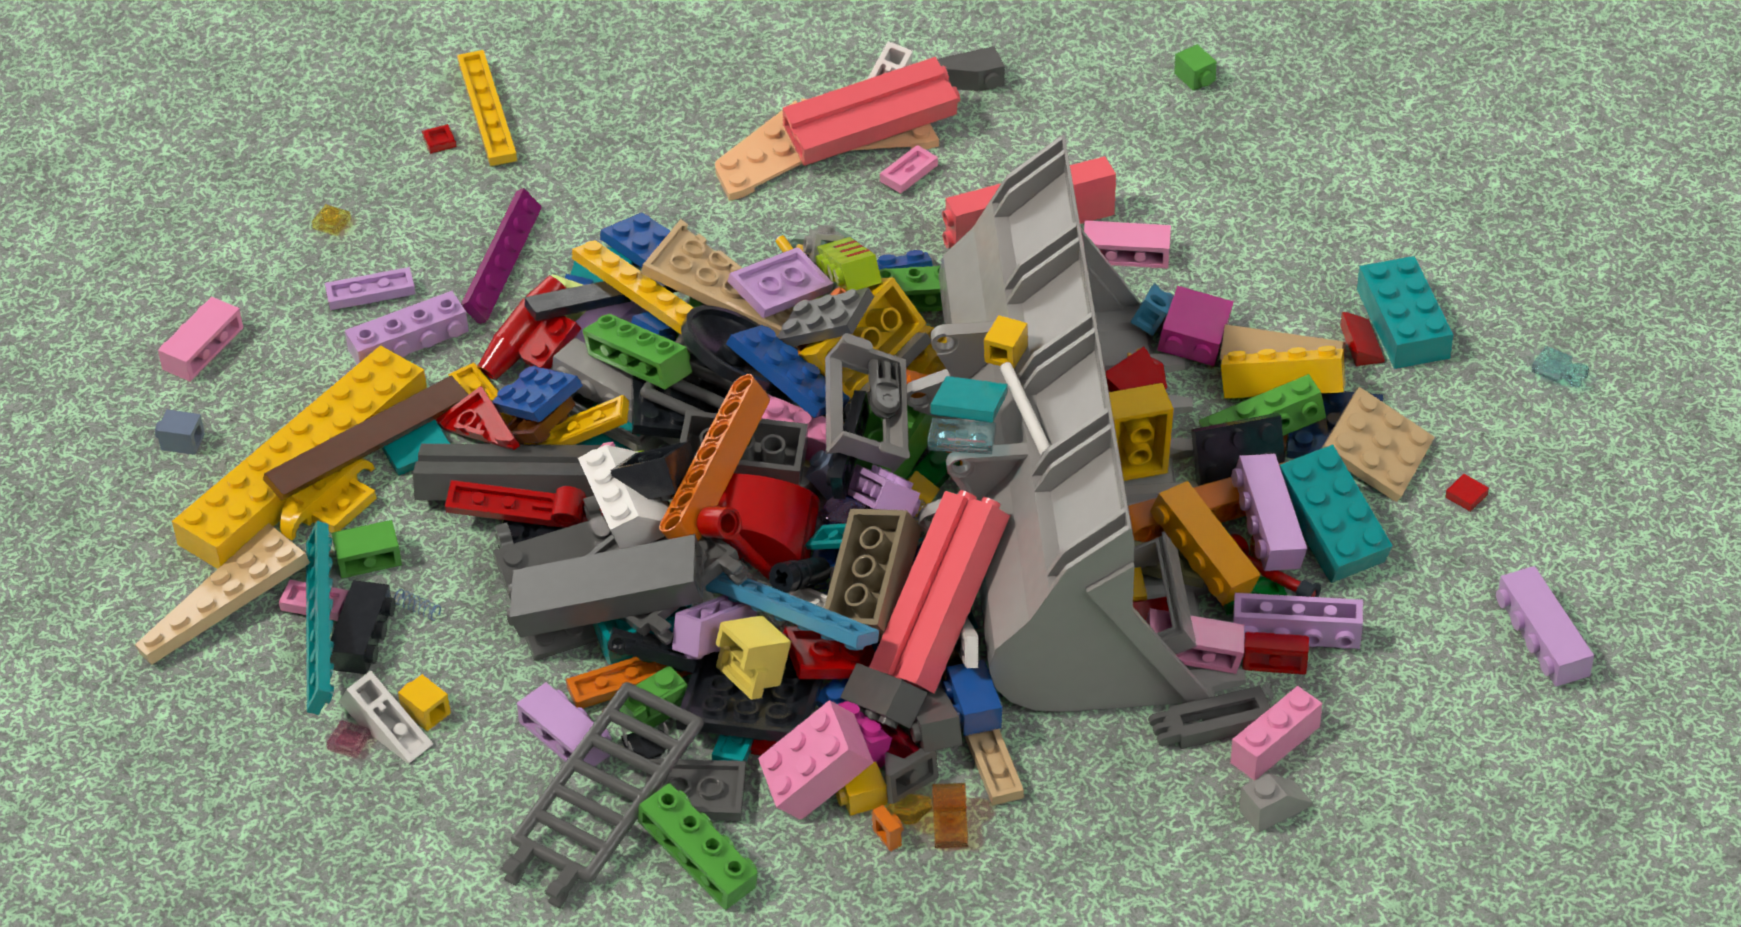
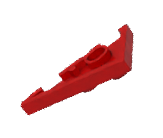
M482 386L478 387L436 419L438 425L443 430L512 450L520 446Z

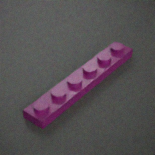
M525 188L516 191L461 303L465 311L478 324L488 321L542 209V206Z

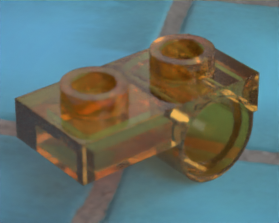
M965 783L932 784L935 848L968 847Z

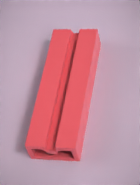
M935 56L783 107L782 124L803 165L806 166L956 115L960 95L957 88L951 86L947 69L944 65L941 66Z
M1103 156L1070 165L1080 224L1085 223V220L1093 221L1115 215L1116 173L1107 158ZM1001 184L946 198V210L942 212L943 221L946 226V231L943 232V241L946 248H952L974 227Z
M959 490L958 494L948 491L944 492L869 666L870 668L935 694L1010 518V515L999 509L1000 503L987 497H983L982 501H979L976 496L963 490Z

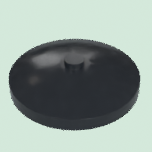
M698 306L689 311L681 325V334L689 350L704 365L733 383L741 376L751 374L765 391L779 390L772 382L726 345L732 334L760 326V324L737 312L717 306Z

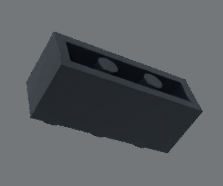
M353 580L330 640L334 643L330 662L334 664V671L366 675L370 665L377 662L379 653L378 643L380 640L385 639L387 634L386 621L388 616L392 617L394 615L396 607L395 598L391 597L388 584Z

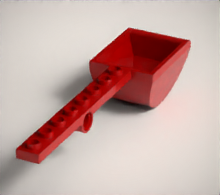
M733 473L716 507H730L739 512L742 519L739 534L771 566L788 560L798 561L810 558L811 550H807L805 544L815 533L820 505L819 497L812 491L787 481L758 475ZM451 480L445 503L446 513L567 528L588 521L583 506H585L583 499L587 498L584 491L571 486L559 487L556 493ZM727 539L723 540L727 544L732 546L734 549H736ZM736 549L739 556L737 561L743 566L740 571L752 580L764 581V576Z

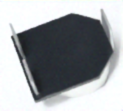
M664 722L665 734L669 735L668 728ZM622 727L623 736H621V740L625 748L647 759H664L668 754V749L635 733L626 735Z

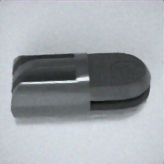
M871 359L868 362L870 407L876 416L888 419L896 415L900 407L898 363H893L891 367L889 361L883 360L878 369V360Z

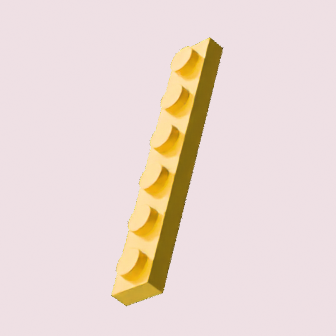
M484 50L457 55L459 68L490 166L517 161L516 150Z
M596 240L586 242L572 249V259L681 334V325L689 311L694 307L653 279L641 274L640 270Z

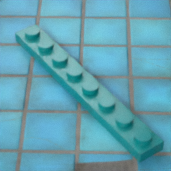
M316 521L306 542V555L310 561L306 565L307 712L316 715L320 714L325 703L329 704L334 693V685L330 684L334 670V664L330 662L334 646L333 641H330L333 629V620H330L333 599L329 598L333 579L329 578L333 559L329 557L332 538L329 537V524Z

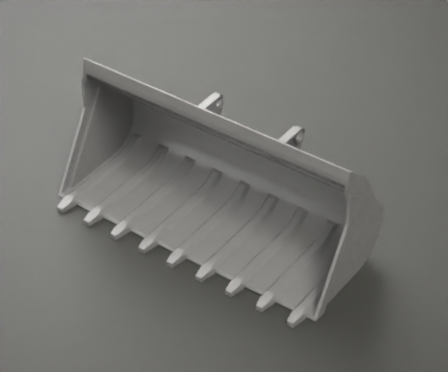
M1061 135L1006 175L974 227L943 255L938 276L945 324L935 327L931 331L930 337L932 348L937 352L946 369L908 383L907 405L913 407L915 411L958 424L961 447L960 450L953 451L947 456L948 474L953 478L960 490L973 494L979 501H982L983 497L995 500L1001 504L999 509L1010 515L979 588L989 670L994 686L1010 702L1035 711L1053 712L1181 704L1213 697L1216 691L1246 685L1244 670L1238 669L1237 673L1233 674L1184 665L1133 608L1134 537L1128 506L1157 498L1160 492L1184 483L1176 482L1172 461L1194 456L1192 439L1171 438L1168 473L1124 481L1105 371L1127 358L1128 352L1133 354L1136 352V349L1143 346L1151 357L1164 364L1165 374L1184 370L1185 361L1183 357L1169 353L1152 354L1149 333L1130 322L1141 301L1080 227L1065 135ZM998 315L1028 323V347L1014 370L1050 444L1042 457L1009 387L1008 394L992 423L930 414L931 402L946 376L1007 384L1000 366L984 361V338ZM1167 315L1165 316V318L1163 319L1162 323L1160 324L1155 333L1162 332V328ZM946 336L947 343L937 341L941 337ZM916 392H922L926 394L922 398L911 397V395ZM1168 395L1174 408L1173 416L1193 411L1192 398ZM959 460L963 462V466L953 465L954 462ZM1188 481L1193 488L1198 486L1197 482ZM941 499L928 503L927 507L919 512V525L923 532H928L932 522L925 519L935 515ZM1142 574L1147 592V600L1166 596L1163 579ZM1184 584L1190 615L1201 617L1197 596L1210 593L1207 585L1205 584L1204 589Z

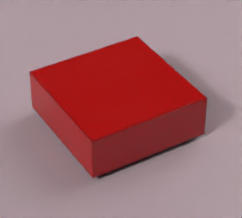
M448 124L422 131V137L430 154L457 147L456 140Z
M1463 474L1446 490L1445 498L1471 512L1488 495L1489 487Z

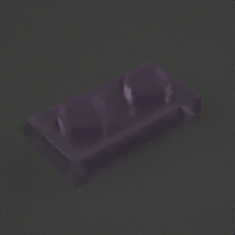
M832 497L824 504V508L817 515L822 523L826 525L846 524L850 509H871V507L852 498L846 497V500L833 499Z

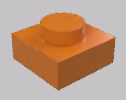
M884 805L872 810L873 831L890 852L902 846L901 832H903V825L896 814L891 815Z

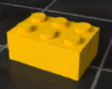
M1163 383L1109 392L1124 481L1168 473L1174 408Z

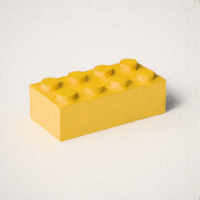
M893 277L881 278L882 283L869 287L874 298L851 335L869 340L872 343V349L895 355L927 323ZM842 336L809 343L798 355L808 363L817 366L820 369V373L825 376V357L840 341ZM842 366V390L851 399L854 390H860L869 381L867 374Z

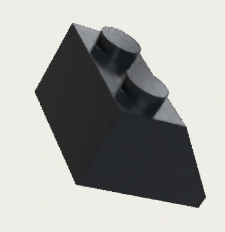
M690 441L635 453L610 471L614 478L645 498L653 499L660 497L661 501H667L675 496L695 456Z

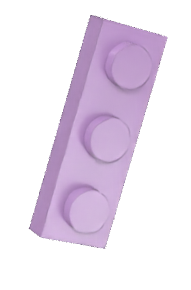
M410 267L324 283L330 311L416 294Z

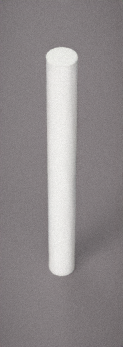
M1010 362L1003 363L1000 366L1002 375L1042 457L1050 444Z

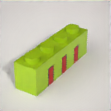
M851 237L817 246L819 255L815 256L817 267L832 282L834 281L844 290H859L882 283L876 255Z

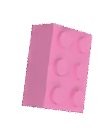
M830 700L758 758L776 808L799 820L804 819L874 763L855 715Z

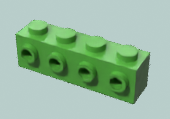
M940 266L879 269L881 278L893 277L918 312L943 311L938 276Z
M610 313L601 316L596 322L582 330L588 355L663 389L669 388L692 373L690 354L687 347Z
M1308 374L1199 420L1200 427L1278 413L1281 415L1284 436L1325 419L1326 414L1321 391Z
M668 783L639 804L638 822L723 909L727 910L756 888L758 871L752 860L748 857H743L735 849L731 839L726 835H721L713 827L709 817L703 812L699 813L691 805L688 796L683 791H677Z

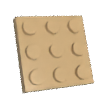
M1359 387L1322 448L1333 444L1348 471L1397 502L1402 497L1435 437Z

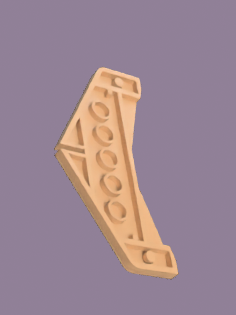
M783 110L715 162V173L729 201L743 198L755 192V187L803 164L782 124ZM927 124L853 150L910 147L912 149L916 145L927 150L938 147L939 138L931 124Z

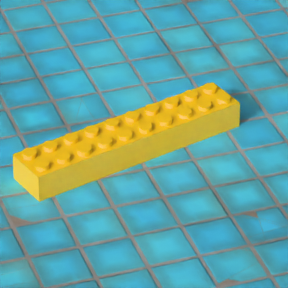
M380 345L173 519L172 524L177 545L218 569L268 523L274 527L281 520L282 508L287 498L281 501L263 481L264 473L426 389L424 369Z

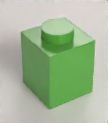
M1196 44L1175 54L1174 74L1195 91L1199 88L1207 87L1216 81L1217 61Z

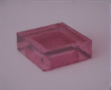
M341 720L326 743L327 749L357 759L371 737L370 728Z

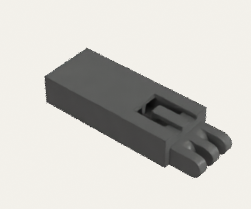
M1259 685L1170 706L1167 711L1150 715L1148 721L1153 727L1152 730L1155 736H1157L1160 746L1179 743L1180 748L1184 749L1235 737L1271 707ZM1192 722V724L1184 726V723Z

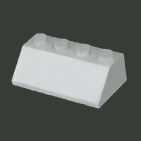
M604 445L589 451L578 459L619 549L648 544L664 537L665 535L660 531L659 525L669 507L668 502L661 501L660 497L653 499L645 498L614 478L610 471L638 452Z

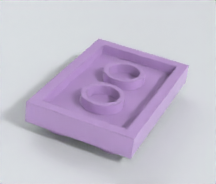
M799 247L731 272L728 278V283L762 318L794 307L802 300L809 301L830 293L834 284Z

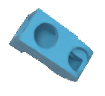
M1154 283L1130 322L1153 336L1167 315L1174 294L1162 291Z

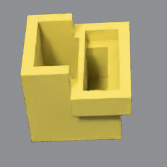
M763 615L720 622L716 645L720 647L716 667L751 700L762 698L764 688L781 685L791 641Z

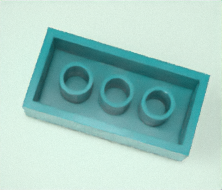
M1415 256L1359 266L1357 292L1393 368L1397 369L1450 359L1454 334Z
M1333 444L1279 465L1302 535L1331 583L1386 561L1393 545Z

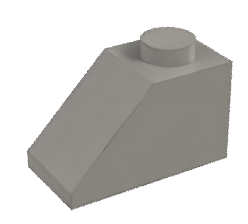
M1273 774L1262 776L1241 787L1239 811L1258 833L1313 806V802L1294 780Z

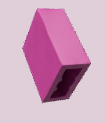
M1177 286L1162 328L1157 350L1214 366L1223 341L1225 324L1228 325L1234 301Z

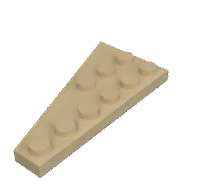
M682 219L679 220L643 264L641 274L707 306H717L744 315L760 325L771 328L776 333V336H778L782 325L788 320L793 311L791 307L762 318L728 283L729 274L742 269V267L722 251H714L706 245L707 239L701 234L695 236L687 229L688 224Z
M268 523L135 644L137 650L153 665L308 565L310 561L306 553Z

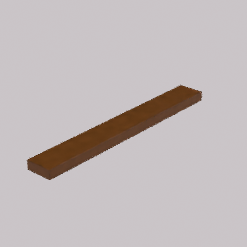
M451 375L264 473L263 481L283 501L439 418L469 394Z

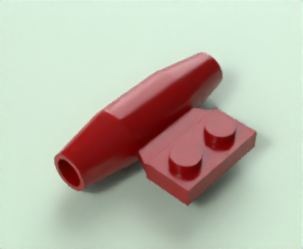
M549 275L525 297L567 288L559 280ZM524 297L495 333L477 367L483 374L494 381L502 376L520 358L530 366L551 369L553 366V356L573 340L582 328L577 322L566 316L535 321L525 307Z

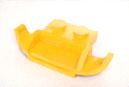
M362 458L288 497L281 513V534L293 541L296 538V532L301 523L310 526L312 523H316V521L329 524V532L331 533L341 531L377 499L375 490L359 482L357 474L363 469L372 472L375 469L373 463Z

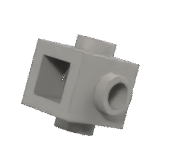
M818 225V229H809V236L804 237L803 252L809 254V259L817 266L815 256L819 255L817 246L821 245V240H826L827 244L844 239V235L835 231L834 226Z

